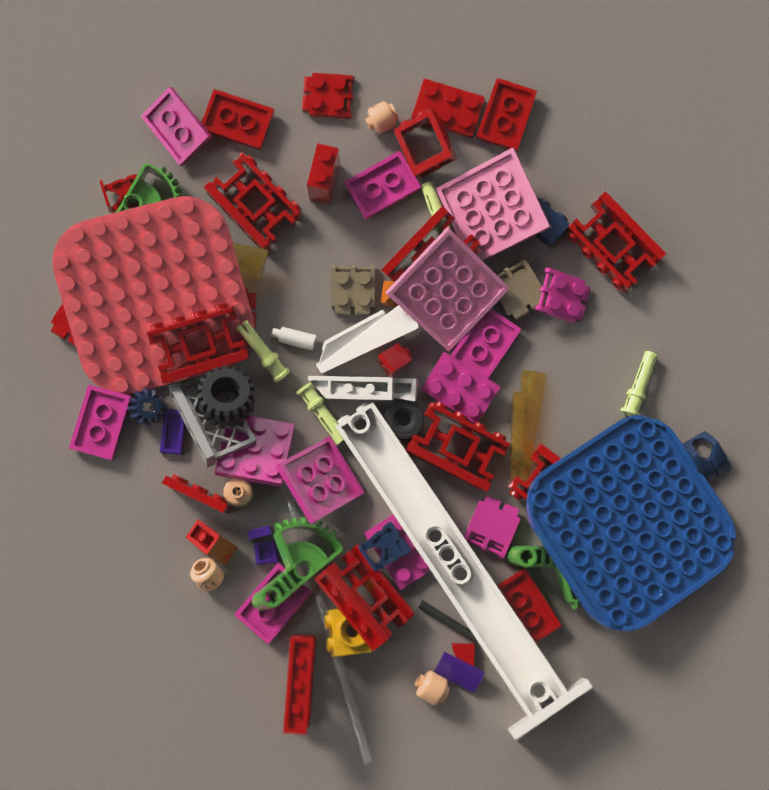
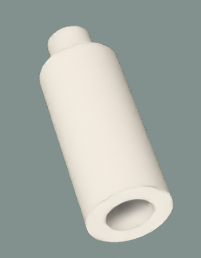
M282 327L281 330L273 328L271 336L279 338L278 342L313 351L317 335Z

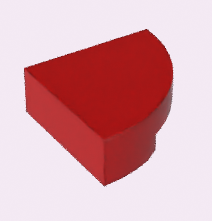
M452 643V650L456 658L474 666L475 644Z

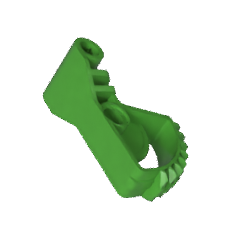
M145 163L116 212L129 209L128 207L132 203L143 206L162 201L158 191L144 181L148 173L160 178L169 187L174 198L184 196V194H180L182 187L177 186L179 184L178 180L172 179L173 173H167L165 166L158 169L151 164Z
M296 517L291 519V524L287 519L283 520L282 525L279 522L276 523V532L273 537L284 562L285 570L254 594L252 598L254 608L258 611H266L278 606L303 583L343 551V547L334 537L337 531L334 530L329 533L330 525L322 528V521H318L315 525L314 523L310 524L309 521L306 524L305 517H301L299 523ZM292 529L314 532L323 537L332 546L334 553L327 557L318 546L306 541H296L286 545L282 532ZM298 565H302L305 567V576H300L298 574Z
M512 546L508 549L506 557L511 565L554 567L564 600L570 603L571 608L574 610L578 608V604L583 607L577 597L573 598L570 586L544 546Z

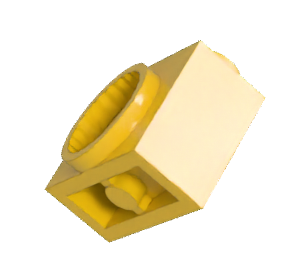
M339 609L327 610V615H324L325 629L329 630V638L326 639L327 651L331 652V656L371 652L370 647L357 631L353 637L347 635L346 629L350 623Z

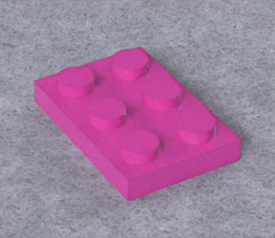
M168 87L141 115V118L179 166H184L212 138L173 87Z
M400 151L344 181V186L365 221L421 190L420 183L413 176L408 163Z
M490 309L461 339L451 356L489 378L521 331V328Z
M443 352L421 390L452 410L464 414L468 417L467 419L475 423L480 421L501 386L448 353Z
M88 384L69 449L113 461L127 417V407L131 403L128 399L132 397Z
M393 514L364 534L369 540L377 531H381L384 525L392 522L400 533L399 537L403 538L411 549L408 554L398 557V560L385 566L398 588L402 590L431 570ZM373 548L381 559L382 549Z
M280 563L276 564L234 614L267 644L273 640L313 592L306 585L302 584L278 606L266 611L256 610L252 604L254 594L285 570V567Z

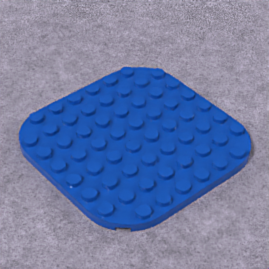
M644 415L630 416L616 422L543 470L532 482L526 500L527 516L533 531L583 608L598 624L615 631H631L650 624L722 572L734 554L733 546L736 533L728 511L703 474L698 473L693 459L674 431L662 421L656 418L643 417Z

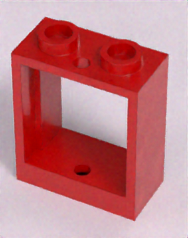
M432 109L422 110L417 114L416 118L402 121L399 127L394 129L414 177L422 179L458 159L438 113ZM431 121L443 151L418 164L405 134Z

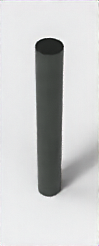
M424 600L419 604V609L475 644L478 641L472 631Z

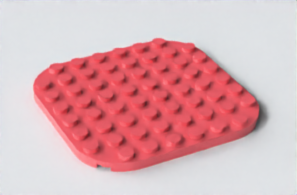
M189 196L175 197L81 221L66 230L55 246L52 263L53 272L82 368L87 376L103 389L121 394H131L135 391L140 392L143 388L152 389L199 377L208 372L205 371L162 384L158 365L168 361L162 343L150 345L149 337L146 335V332L151 329L150 325L163 322L164 325L170 324L173 318L183 315L185 319L194 316L193 313L206 309L207 312L216 310V305L228 302L229 306L234 304L238 317L236 320L227 322L233 341L244 339L239 331L236 330L241 325L247 331L242 322L248 320L254 329V319L228 224L215 207L202 199ZM226 313L199 321V324L209 322L212 333L223 330L220 319L229 316V314ZM185 326L156 334V337L166 334L169 346L180 343L177 332L185 329ZM205 329L185 335L191 355L211 349ZM227 338L215 341L218 352L210 355V358L237 350L239 347L230 349ZM245 340V342H246V347H247L248 350H249L250 345H249V344L247 343V341ZM183 351L172 354L175 365L167 368V370L194 363L196 360L187 362ZM235 362V363H232V364H228V365H225V366H227V369H228V368L232 367L233 365H235V364L238 363V362Z

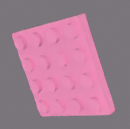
M514 148L436 188L444 208L455 218L452 225L457 236L464 241L472 234L481 243L478 246L481 250L476 255L482 261L551 228Z
M447 227L385 293L449 352L510 287Z

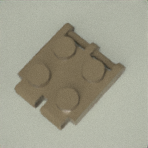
M525 258L521 259L520 263L511 268L506 267L503 269L504 272L497 275L499 278L507 276L502 281L510 289L498 301L508 317L512 315L515 321L530 313L527 309L528 305L532 311H535L542 293L540 292L542 285ZM522 266L524 267L521 270L515 272L514 274L511 273Z
M334 264L331 265V308H335V315L351 316V308H355V316H370V308H375V265H371V267H356V265L336 267Z

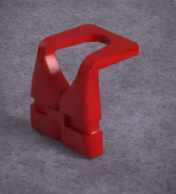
M136 174L126 176L127 178L125 179L121 178L104 185L102 179L99 180L109 213L117 211L136 179ZM106 192H113L119 195V199L113 206L110 205ZM132 203L128 208L139 207V204Z

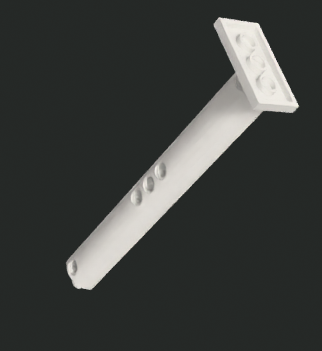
M366 402L356 409L357 412L352 416L346 415L338 420V425L335 427L527 714V716L508 728L512 737L516 740L591 689L592 685L588 679L581 678L568 688L564 687L374 403L372 402L368 405ZM363 420L367 423V426L363 430H357L355 423ZM437 530L441 533L442 538L438 542H432L428 537L429 533ZM445 549L452 550L454 559L444 561L441 557L442 551ZM458 568H463L467 572L466 579L462 581L457 580L454 576V571ZM537 684H541L545 689L544 695L536 698L532 693L533 687Z

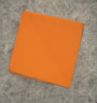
M385 281L383 283L381 305L383 307L396 308L398 306L385 293L395 283L393 281Z

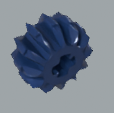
M143 388L142 394L139 391H135L136 399H128L129 402L133 403V406H128L127 410L134 411L130 418H137V424L140 425L144 422L146 426H150L151 419L153 422L158 423L157 415L164 416L165 414L163 411H160V408L166 407V404L159 403L163 396H156L155 389L149 392L147 388ZM144 402L150 403L149 411L142 409V407H145L143 405Z

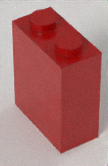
M317 143L307 181L309 200L328 205L331 204L340 168L339 148Z

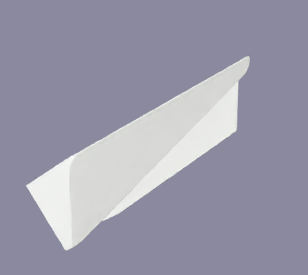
M399 305L388 314L381 310L324 341L323 352L316 366L321 373H324L418 329L419 326Z
M308 376V380L313 382L326 399L393 400V398L416 401L419 380L409 378Z

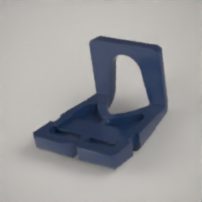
M706 431L683 443L687 452L692 456L698 473L703 474L708 483L717 478V475L721 476L732 469L731 463L727 459L728 457L718 440ZM704 440L712 444V451L708 458L698 454L693 447L695 442Z
M388 522L382 527L381 531H377L368 541L359 546V550L375 572H378L383 567L398 560V557H403L411 551L405 540L399 537L400 533L392 522ZM368 548L382 549L379 563H374L367 554Z

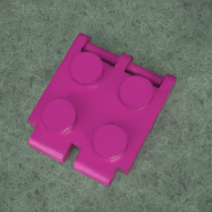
M545 268L544 273H546L544 285L540 288L542 293L535 311L569 323L582 321L586 306L580 304V302H587L591 287L585 285V280L552 268ZM550 275H551V276H552V279H551L550 287L547 288V287H548V283H549V279H550ZM547 294L545 306L543 307L545 295Z
M486 495L484 502L479 500L463 537L467 542L480 547V550L492 552L503 560L521 518L517 517L520 509L505 503L502 510L498 508L501 501ZM469 535L478 540L483 541V543H480L474 539L469 538ZM490 544L496 548L501 549V552L487 545Z

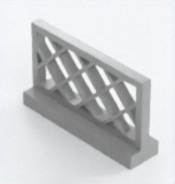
M204 374L180 385L177 382L169 385L170 395L208 468L215 465V461L255 444L256 439L245 418L242 424L243 427L236 423L235 427L230 428L234 429L231 438L219 435L221 431L220 424H217L219 426L215 434L205 430L207 421L204 419V415L195 411L198 405V396H189L185 391L191 387L198 388L201 378H205ZM230 391L221 392L214 397L216 400L218 395L227 397L228 403L235 400ZM237 431L246 433L249 438L243 442L234 440ZM216 440L228 443L227 448L217 453L214 447Z

